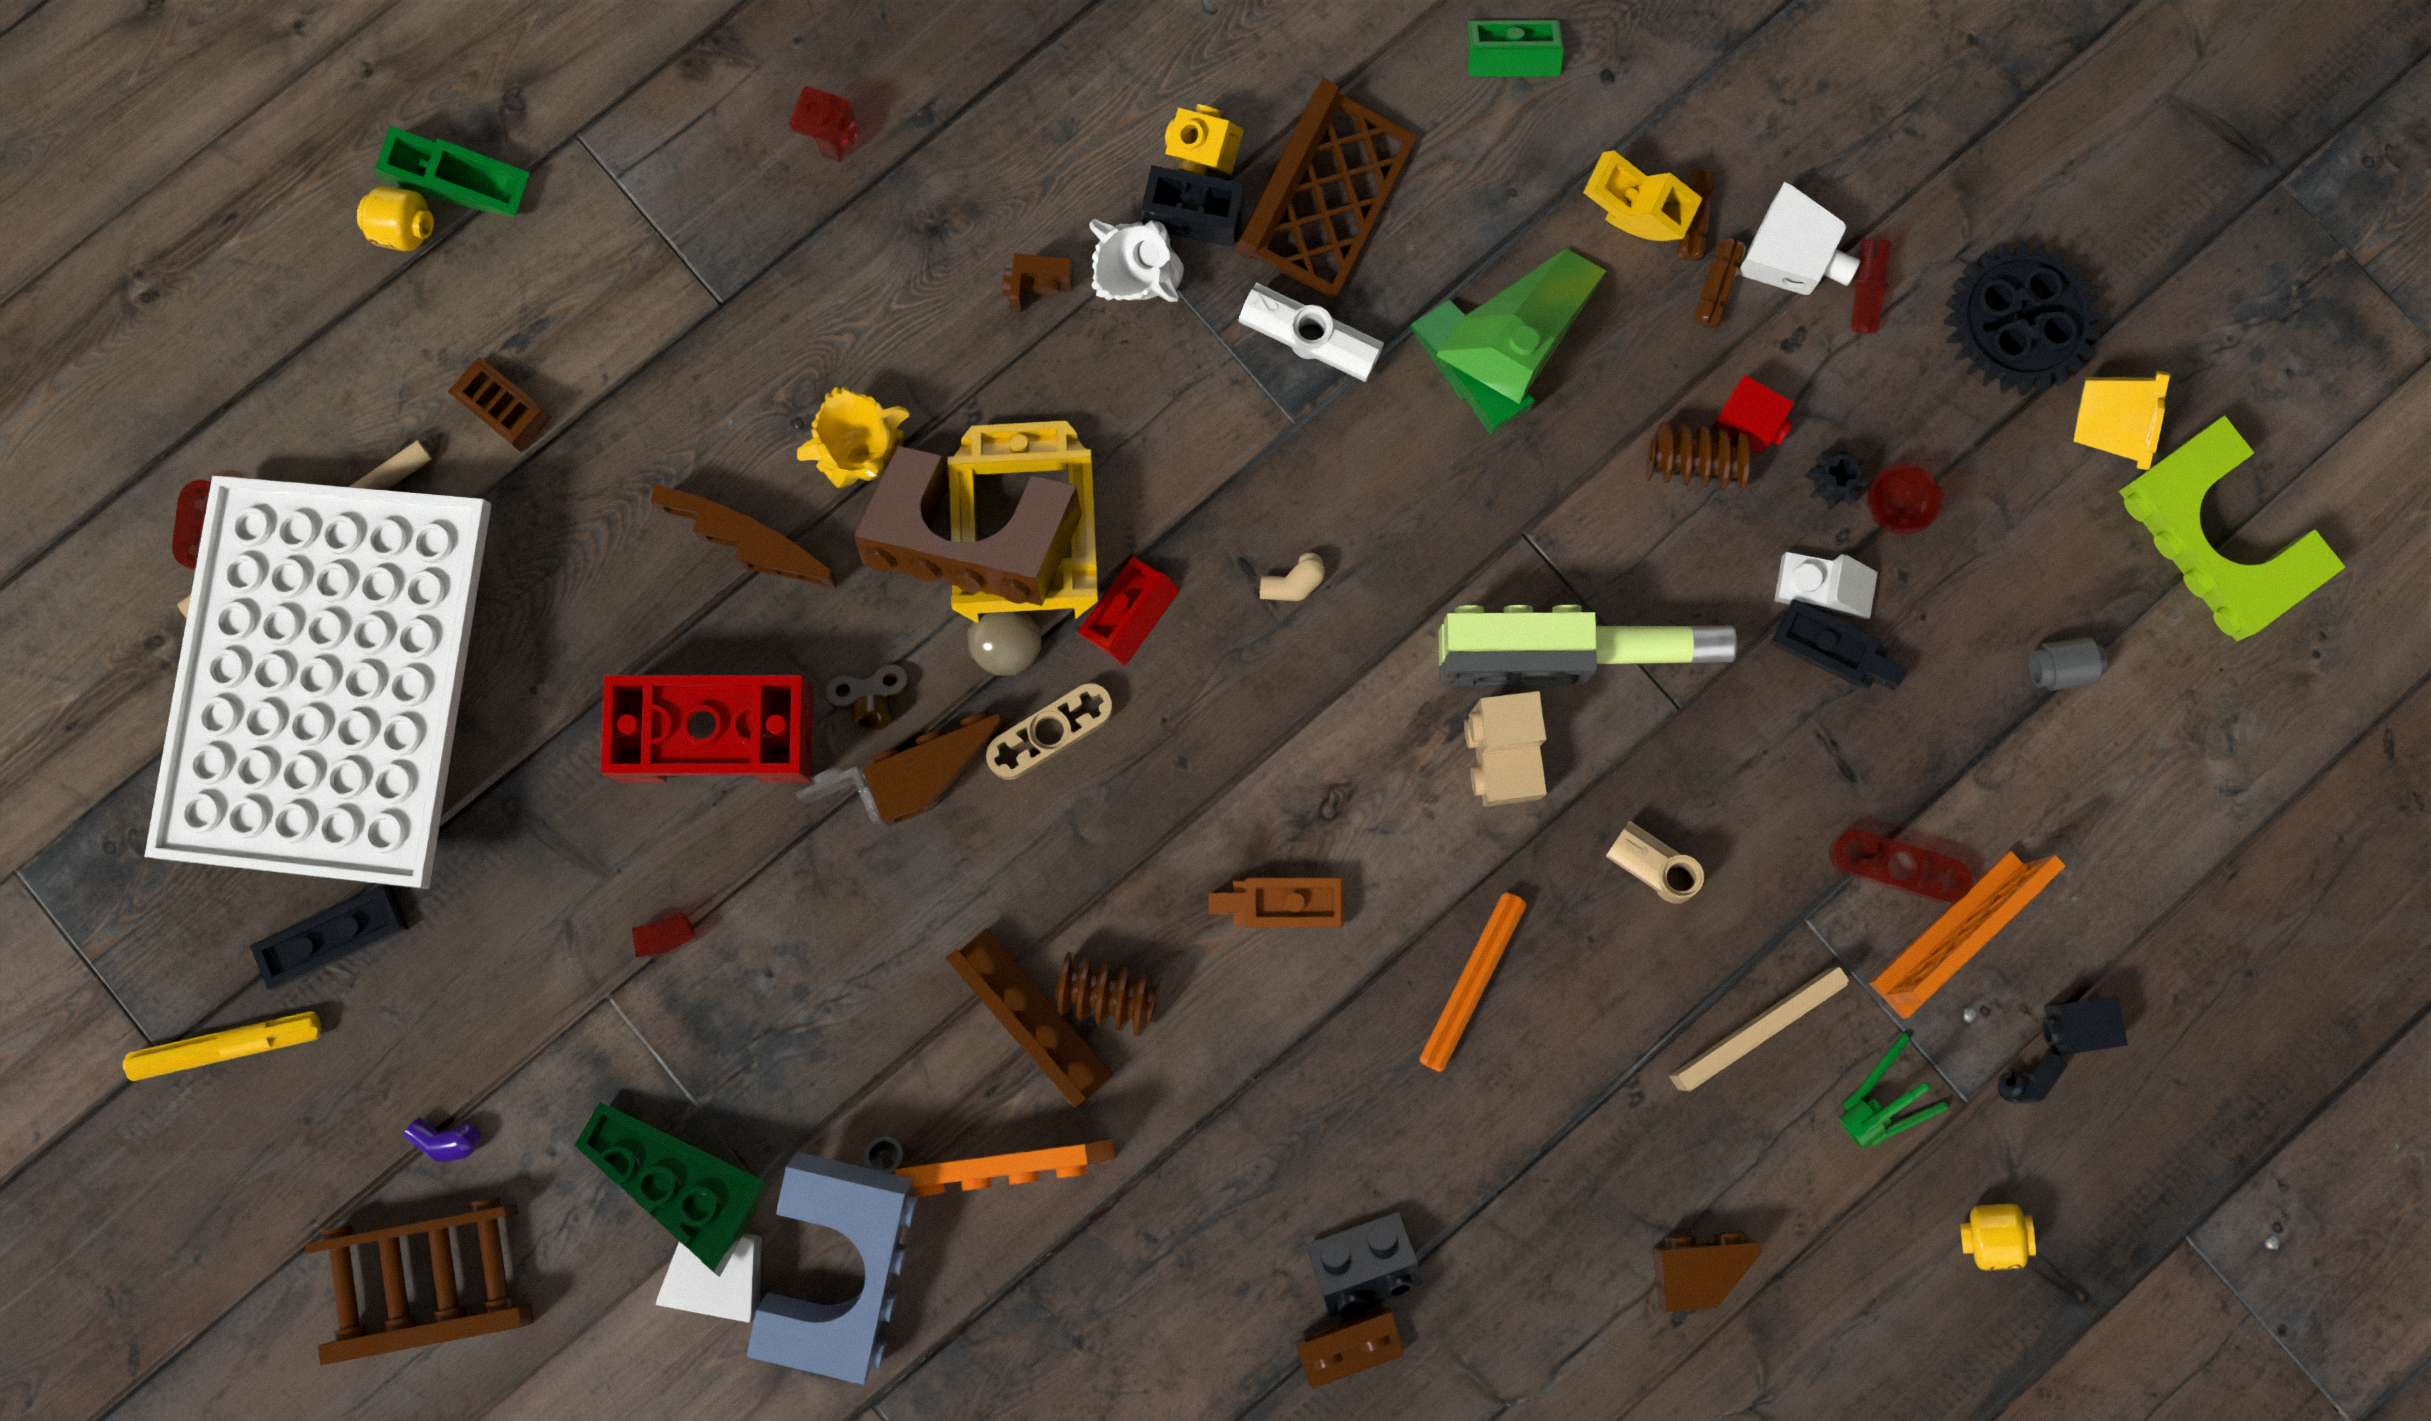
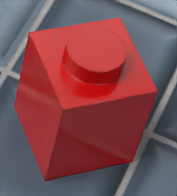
M1743 375L1731 392L1712 427L1717 430L1725 429L1731 438L1738 431L1745 432L1749 440L1750 449L1762 454L1771 442L1779 446L1788 433L1793 421L1786 416L1794 402Z

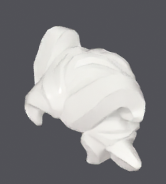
M1093 219L1090 222V229L1101 240L1095 246L1096 251L1092 256L1094 260L1092 265L1094 269L1092 288L1096 290V296L1104 297L1106 300L1115 298L1119 301L1122 299L1147 300L1160 296L1169 302L1178 301L1176 289L1183 277L1184 266L1170 247V236L1162 223L1151 220L1146 225L1139 221L1132 224H1119L1114 227L1097 219Z

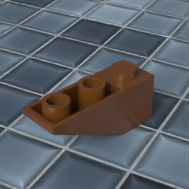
M987 711L980 712L963 719L960 722L962 728L944 735L942 729L935 730L918 737L915 740L916 747L899 753L897 748H891L870 758L872 764L862 768L882 822L891 827L933 810L1004 728L999 715L995 714L989 717Z

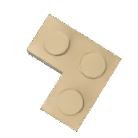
M1540 692L1480 698L1469 713V719L1464 720L1466 744L1468 748H1475L1478 764L1476 767H1471L1474 795H1482L1484 807L1541 800L1547 795L1540 750V746L1546 741Z

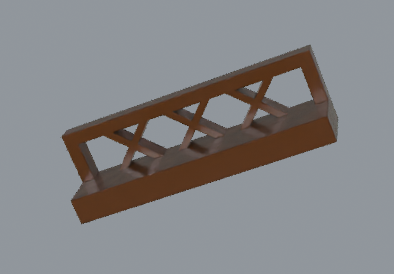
M987 928L961 950L956 948L946 957V960L1074 1108L1082 1105L1114 1076Z

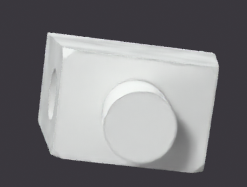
M1784 182L1763 219L1739 267L1738 274L1796 293L1810 295L1823 275L1847 286L1854 276L1860 260L1836 249L1847 226L1845 223L1798 189Z
M744 1233L720 1277L713 1273L698 1257L679 1242L658 1294L656 1305L748 1323L754 1321L756 1309L760 1305L762 1237Z

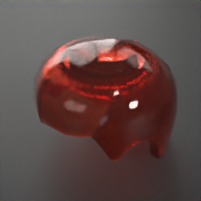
M1899 463L1883 469L1871 482L1866 504L1872 519L1881 529L1887 533L1906 537L1925 531L1938 518L1942 507L1943 490L1925 468Z

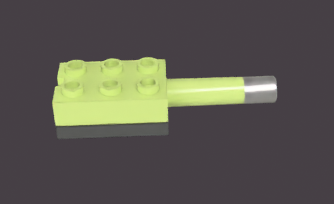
M1477 605L1455 607V613H1447L1444 624L1439 629L1440 687L1583 686L1597 671V664L1733 662L1737 652V636L1733 626H1596L1595 612H1582V607L1579 605L1552 607V613H1533V607L1529 605L1506 606L1503 608L1504 613H1484V607Z

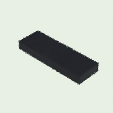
M385 884L249 946L267 990L274 991L409 930L392 887Z

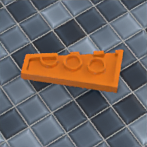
M1113 1139L1074 1146L1065 1145L1028 1152L1021 1151L983 1158H969L895 1169V1175L913 1179L912 1187L915 1189V1197L945 1193L944 1183L961 1181L962 1191L992 1187L991 1177L1008 1175L1009 1185L1039 1181L1038 1171L1056 1169L1057 1178L1086 1175V1165L1115 1159Z

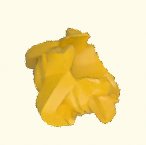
M845 386L842 389L835 387L831 394H826L821 410L816 414V419L811 423L813 439L797 449V459L799 461H818L816 467L820 472H824L837 488L852 485L858 479L866 481L876 479L882 471L886 470L897 446L903 447V430L896 428L909 417L910 413L906 408L900 406L884 409L871 396L859 395L855 391H850Z

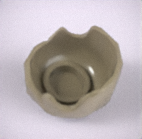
M1026 611L979 613V622L972 621L967 630L968 652L971 658L985 671L996 676H1016L1032 666L1041 649L1040 628Z

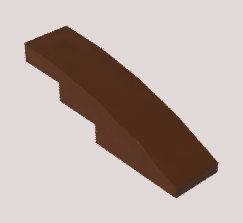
M657 484L654 485L650 502L660 513L695 520L692 531L701 541L737 548L735 560L743 569L836 588L838 579L829 568L790 539L755 519L704 497Z

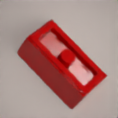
M1132 556L1077 633L1117 662L1126 665L1177 596L1179 590L1165 574Z

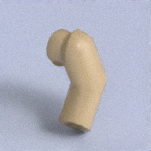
M1305 553L1298 558L1299 563L1286 577L1261 575L1260 599L1301 601L1305 599L1324 578L1325 567L1323 566L1322 558L1316 553Z

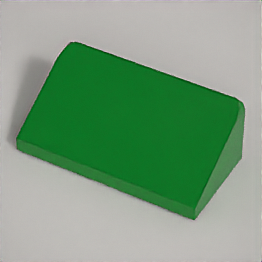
M1485 20L1467 22L1468 72L1471 77H1556L1560 75L1564 47L1560 22L1558 20Z

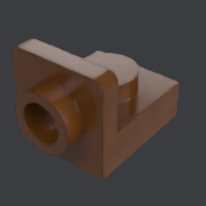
M1014 253L1013 269H1004L1002 296L1009 297L1012 311L1022 312L1025 287H1032L1033 292L1049 296L1058 295L1060 291L1071 292L1073 281L1071 259Z

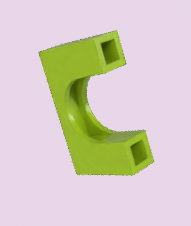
M2224 415L2119 490V493L2125 499L2124 505L2129 514L2137 521L2143 522L2152 533L2154 544L2158 551L2167 559L2173 560L2184 574L2183 579L2188 589L2197 597L2203 598L2214 612L2213 618L2217 626L2225 634L2233 636L2236 642L2262 630L2343 570L2345 566L2316 529L2294 539L2259 565H2242L2229 561L2210 546L2203 534L2200 523L2202 500L2208 489L2218 479L2254 454V451Z

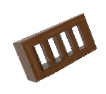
M480 357L475 360L448 391V393L520 453L552 418L540 405ZM482 373L487 375L489 378L471 398L468 397L465 392ZM496 384L499 385L501 389L484 408L478 405ZM511 395L514 399L495 419L492 416L493 412ZM523 405L526 408L524 413L509 429L506 428L504 425Z

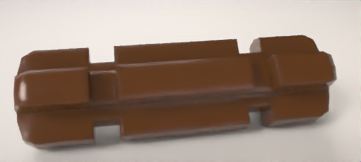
M1694 169L1688 177L1687 186L1703 199L1684 238L1679 239L1677 254L1680 259L1700 261L1705 253L1706 239L1704 237L1708 232L1712 197L1710 195L1714 189L1715 175L1712 171Z
M1729 237L1719 241L1714 255L1717 263L1712 262L1701 293V299L1704 301L1703 303L1698 302L1694 314V321L1697 324L1710 329L1720 326L1725 312L1722 304H1728L1739 271L1736 263L1741 264L1746 250L1744 243Z

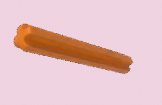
M1509 892L1501 895L1420 1056V1062L1423 1065L1438 1072L1445 1069L1526 908V902L1522 898Z

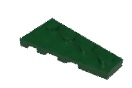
M599 1102L574 1145L719 1277L770 1187L765 1181L602 1102Z

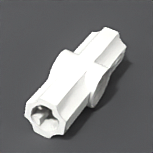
M1257 282L1253 289H1251L1239 316L1240 323L1290 346L1294 353L1301 358L1318 359L1364 382L1370 376L1384 346V342L1333 319L1324 308L1316 305L1305 306ZM1312 324L1318 326L1324 335L1317 340L1311 341L1303 338L1299 330L1305 325Z

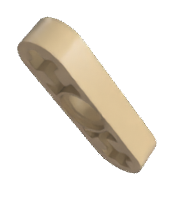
M1097 684L1081 685L997 736L991 741L986 751V760L990 769L996 776L1002 779H1017L1101 728L1109 721L1113 711L1109 693ZM1089 695L1092 700L1101 698L1104 702L1099 705L1100 715L1093 719L1089 713H1086L1075 719L1081 729L1073 733L1067 717L1059 710L1068 706L1072 715L1083 707L1081 701L1083 696ZM1056 719L1063 725L1064 733L1059 742L1053 745H1045L1037 739L1036 728L1041 721ZM1027 731L1031 744L1040 754L1031 758L1029 749H1026L1016 757L1019 765L1015 768L1010 769L1007 764L998 766L996 761L1001 758L999 749L1004 745H1007L1011 750L1022 746L1025 743L1018 735Z

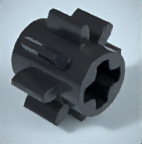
M1842 447L1833 458L1827 452L1822 451L1816 457L1817 464L1821 468H1811L1805 474L1806 478L1814 480L1815 489L1810 494V497L1820 496L1828 500V509L1836 506L1842 497L1847 504L1852 505L1859 499L1857 492L1853 488H1863L1869 483L1868 478L1861 476L1860 466L1865 460L1863 458L1855 460L1847 456L1846 447ZM1833 470L1838 472L1839 480L1845 481L1841 486L1836 485L1837 479L1835 476L1829 475Z

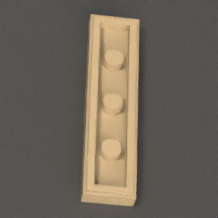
M1840 967L1825 970L1669 1075L1670 1079L1678 1090H1693L1848 985V978Z

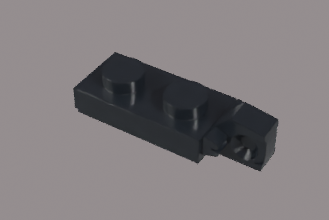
M1792 599L1789 602L1770 642L1771 645L1851 684L1867 689L1874 682L1894 691L1895 688L1900 687L1908 670L1885 658L1888 649L1880 645L1881 640L1796 599Z

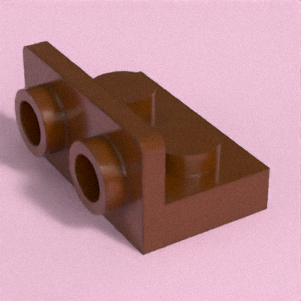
M1388 1307L1294 1340L1309 1385L1312 1388H1318L1402 1357L1404 1354L1397 1334L1398 1328L1393 1314Z

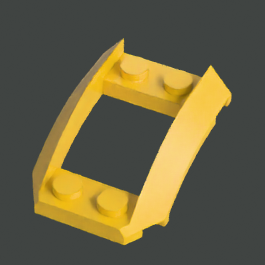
M1067 421L971 426L961 439L962 446L953 457H948L947 461L952 542L968 543L978 541L975 475L1068 470L1069 484L1076 485L1082 516L1071 539L1072 558H1063L1043 606L1027 602L1017 604L1001 596L984 592L970 593L960 589L958 586L952 585V609L976 623L979 622V613L1074 608L1075 619H1077L1098 602L1091 449H1086L1080 443L1077 433Z

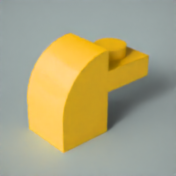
M1614 150L1602 153L1583 192L1608 211L1605 218L1606 221L1629 234L1654 241L1683 239L1703 199L1673 174L1664 173L1646 176Z

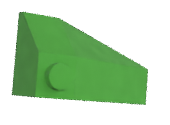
M1565 248L1461 318L1439 349L1437 357L1513 401L1520 403L1605 276L1606 270Z

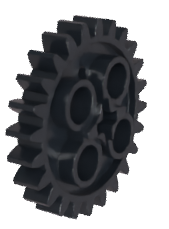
M2021 242L2014 249L2013 254L2004 244L1995 251L1994 257L1988 251L1984 252L1977 259L1978 265L1971 262L1962 271L1965 278L1959 277L1953 283L1952 289L1958 294L1951 295L1945 302V305L1955 310V312L1950 313L1943 320V323L1948 326L1957 327V330L1946 340L1947 343H1961L1963 348L1955 355L1954 358L1956 360L1969 357L1973 361L1967 370L1968 375L1980 369L1985 372L1983 386L1986 387L1996 378L2000 380V391L2003 394L2011 389L2014 383H2017L2020 396H2025L2030 392L2033 384L2037 391L2042 394L2051 387V381L2058 387L2069 380L2068 373L2074 376L2084 367L2080 360L2086 361L2094 354L2095 351L2088 344L2094 343L2100 338L2101 333L2089 326L2095 325L2103 317L2101 313L2089 311V307L2099 300V296L2084 294L2083 289L2088 286L2091 279L2083 278L2076 281L2073 275L2078 269L2079 265L2077 263L2070 265L2066 269L2060 266L2063 257L2062 252L2059 251L2049 260L2045 258V245L2041 244L2029 255L2025 242ZM2030 284L2039 285L2044 290L2046 299L2037 298L2032 293ZM1985 295L1998 299L2001 304V311L1990 308L1985 301ZM2052 307H2060L2062 312L2040 314L2030 324L2025 319ZM2016 314L2020 319L2012 323L2006 324L1997 330L1989 332L1985 331L1983 328V326L2005 324L2009 320H2011ZM2044 327L2055 330L2059 335L2060 343L2051 342L2045 335ZM1999 339L2010 341L2015 348L2016 354L2010 355L2005 353L1999 345Z

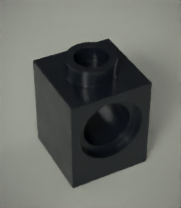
M2118 996L2044 1007L2046 1017L2042 1019V1033L2048 1046H2052L2053 1054L2055 1055L2128 1046Z

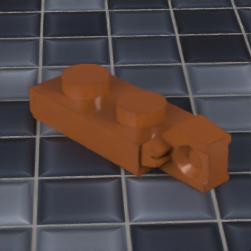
M1246 878L1245 881H1234L1233 893H1209L1208 914L1233 915V926H1245V928H1343V878Z

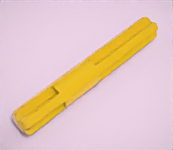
M305 1012L129 1052L123 1061V1069L129 1080L138 1081L314 1041L320 1038L322 1026L316 1012Z

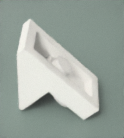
M1786 552L1782 555L1774 601L1789 604L1792 599H1796L1817 610L1868 620L1871 616L1878 572L1848 555L1841 554L1834 561Z

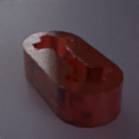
M203 479L194 480L186 484L180 491L172 541V554L176 561L192 571L196 570L197 560L188 551L190 546L198 545L199 539L201 542L207 508L205 506L202 513L194 504L196 500L204 499L205 492L209 496L211 486L210 481Z

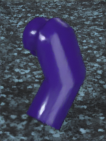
M421 1117L414 1120L403 1135L423 1153L437 1162L465 1159L474 1152V1147L481 1141L480 1132L472 1124L462 1123L456 1131L450 1130L440 1133Z

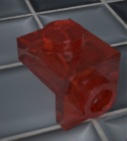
M810 86L803 88L789 122L792 132L815 139L822 157L836 162H840L845 149L850 150L853 147L859 128L849 100Z

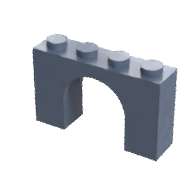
M796 1152L785 1169L776 1215L830 1227L844 1234L853 1242L861 1254L865 1266L864 1289L854 1298L833 1305H821L767 1292L756 1309L746 1357L864 1385L872 1368H881L887 1347V1339L880 1338L883 1321H891L898 1294L897 1292L890 1291L893 1274L901 1275L908 1245L900 1244L903 1226L911 1228L917 1208L918 1198L910 1196L913 1179Z

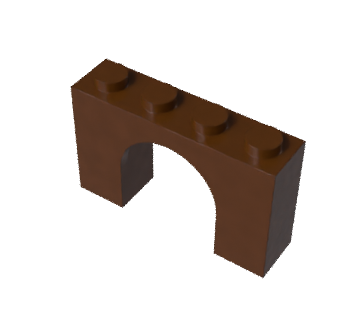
M897 446L854 534L863 564L881 572L891 570L912 575L923 582L937 581L958 586L960 589L970 593L984 592L1001 596L1017 604L1027 602L1043 606L1082 516L1076 485L1030 476L1017 508L1004 528L983 540L968 543L952 542L940 538L930 531L931 523L949 486L942 456Z

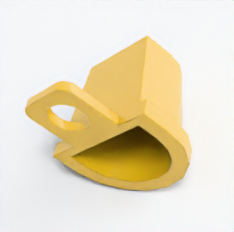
M2157 370L2154 377H2086L2075 427L2074 442L2136 460L2137 468L2149 470L2153 453H2156L2161 431L2170 373Z

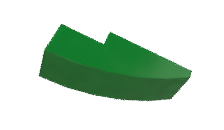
M390 126L375 166L376 179L464 207L513 218L516 216L530 175L527 171L437 138L436 142L393 126Z
M1448 300L1410 324V328L1461 402L1467 401L1485 429L1492 436L1529 412L1534 399L1527 391L1521 402L1517 403L1437 357L1439 349L1457 323L1466 316Z

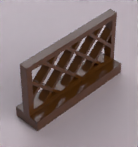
M1322 78L1307 103L1233 251L1248 260L1253 256L1334 300L1417 136L1337 92L1338 85ZM1337 109L1355 118L1359 134L1337 139L1332 124V119ZM1366 124L1374 129L1368 131ZM1326 132L1329 142L1320 144ZM1385 134L1402 143L1394 158L1378 162L1371 138ZM1362 141L1370 164L1348 171L1340 147ZM1332 150L1339 173L1317 180L1311 160L1315 154ZM1390 167L1384 178L1381 169ZM1306 172L1309 182L1299 185ZM1373 172L1378 192L1374 198L1358 202L1350 178ZM1342 181L1350 205L1327 211L1320 187ZM1312 190L1319 214L1297 220L1291 199L1294 194ZM1370 207L1365 218H1363L1361 209ZM1352 212L1358 232L1354 238L1338 242L1330 218ZM1284 213H1286L1288 223L1279 225ZM1322 221L1330 245L1307 251L1299 227ZM1291 230L1299 254L1283 258L1267 249L1274 234ZM1350 247L1343 259L1340 249ZM1330 252L1333 253L1338 272L1332 284L1315 275L1310 258ZM1302 261L1304 269L1294 263Z

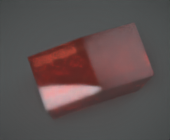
M681 911L655 924L632 927L635 956L640 959L674 954L699 940L687 914Z

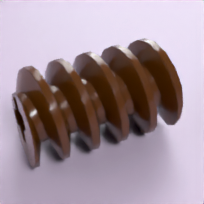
M1663 421L1658 426L1650 442L1646 464V479L1650 481L1656 468H1660L1664 483H1669L1676 470L1681 473L1683 485L1688 486L1693 474L1699 473L1702 488H1707L1713 475L1718 476L1720 489L1726 490L1731 479L1737 478L1739 492L1742 493L1748 482L1751 463L1747 434L1743 431H1738L1730 442L1728 431L1719 429L1711 440L1709 429L1701 426L1692 438L1690 426L1681 424L1673 436L1671 424Z
M1067 952L1055 992L1058 1013L1066 1015L1071 1007L1076 1004L1077 1018L1083 1021L1092 1009H1095V1020L1099 1026H1103L1111 1014H1113L1114 1026L1117 1031H1122L1131 1019L1133 1020L1134 1035L1140 1037L1151 1023L1160 993L1162 978H1160L1153 989H1148L1147 973L1142 972L1136 982L1130 984L1128 968L1123 967L1117 977L1112 979L1110 978L1109 963L1104 962L1098 972L1094 974L1091 972V959L1089 957H1085L1076 969L1072 965V953Z

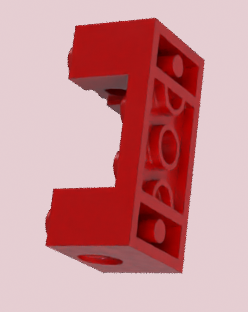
M604 675L601 774L618 783H667V776H754L763 783H811L813 687L802 675ZM703 712L713 714L716 720V728L712 735L704 739L695 738L690 730L693 718Z

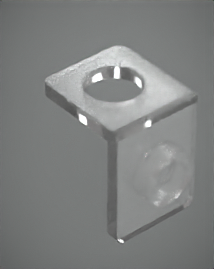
M840 767L824 771L813 778L814 785L796 793L799 801L808 804L852 784H856L871 821L876 825L882 823L863 772L857 767L844 772L841 771Z

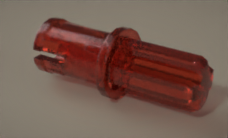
M1867 238L1861 241L1862 250L1858 276L1851 284V287L1855 289L1850 328L1851 331L1862 335L1876 334L1879 330L1884 293L1890 289V285L1886 283L1890 250L1893 244L1884 239H1880L1877 258H1873L1875 238Z

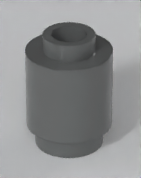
M2091 637L2044 643L2040 646V649L2030 652L2029 670L2032 681L2037 688L2046 687L2048 690L2054 691L2097 684L2100 681L2101 673H2105L2107 670V657L2103 646L2096 645Z

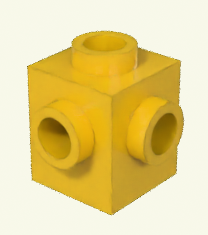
M1196 104L1195 111L1178 108L1175 119L1170 121L1166 130L1165 143L1167 148L1165 154L1179 160L1178 169L1188 173L1205 176L1207 169L1231 175L1244 129L1228 120L1222 119L1223 112L1212 107Z

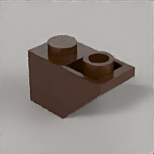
M1744 1231L1715 1233V1242L1696 1244L1695 1236L1665 1238L1666 1247L1652 1248L1658 1307L1666 1312L1718 1308L1762 1253L1761 1243L1750 1239L1745 1240Z

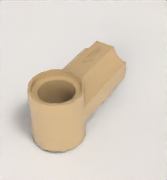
M1631 821L1627 823L1605 856L1655 889L1661 898L1670 903L1681 904L1688 901L1701 889L1704 882L1703 869L1694 858L1679 854ZM1671 868L1684 869L1691 878L1689 890H1674L1667 881L1668 870Z

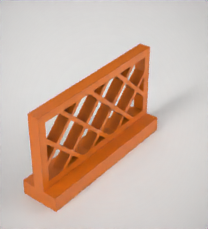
M2012 851L2006 852L1880 971L1869 984L1902 1019L1909 1018L2039 894L2065 867V864L2056 855L2022 863Z

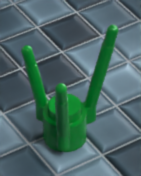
M1903 1033L1857 1091L1841 1103L1846 1112L1838 1120L1847 1134L1862 1150L1869 1145L1875 1148L1887 1138L1946 1111L1949 1107L1948 1103L1943 1101L1890 1124L1892 1122L1890 1117L1930 1090L1931 1086L1928 1082L1921 1083L1885 1108H1882L1873 1098L1867 1103L1863 1101L1910 1041L1908 1033Z

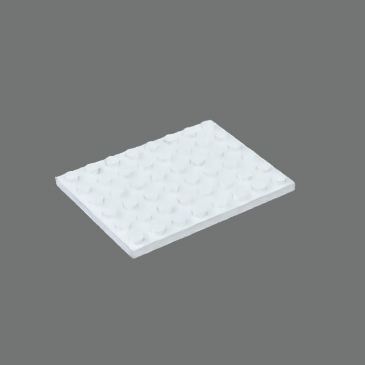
M212 476L144 857L429 889L491 510L490 502L479 498Z

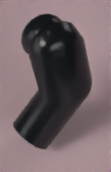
M2046 1051L2033 1071L2015 1072L2010 1070L2004 1072L1998 1080V1092L2004 1100L2013 1104L2041 1102L2047 1097L2068 1065L2057 1055Z

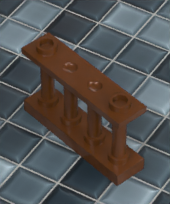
M500 1197L469 1203L470 1213L355 1235H353L352 1225L322 1230V1241L306 1243V1254L329 1250L339 1330L334 1331L335 1340L318 1345L320 1366L501 1332L533 1324L531 1303L515 1306L514 1297L508 1296L498 1218L518 1214L517 1204L501 1207ZM477 1222L488 1302L483 1303L484 1312L466 1315L465 1306L459 1307L448 1227ZM428 1231L439 1311L434 1312V1322L416 1325L415 1315L410 1316L399 1236ZM378 1241L389 1320L384 1321L385 1331L367 1334L366 1325H360L350 1246Z

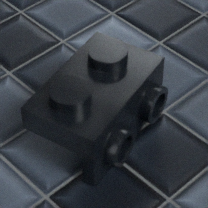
M1399 1212L1305 1244L1329 1316L1356 1314L1362 1311L1367 1304L1383 1298L1397 1299L1411 1293L1415 1287L1423 1283L1418 1261Z

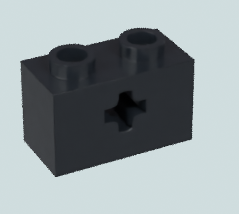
M1151 165L1141 208L1142 223L1146 225L1151 220L1159 221L1165 226L1168 234L1234 247L1243 207L1244 184Z

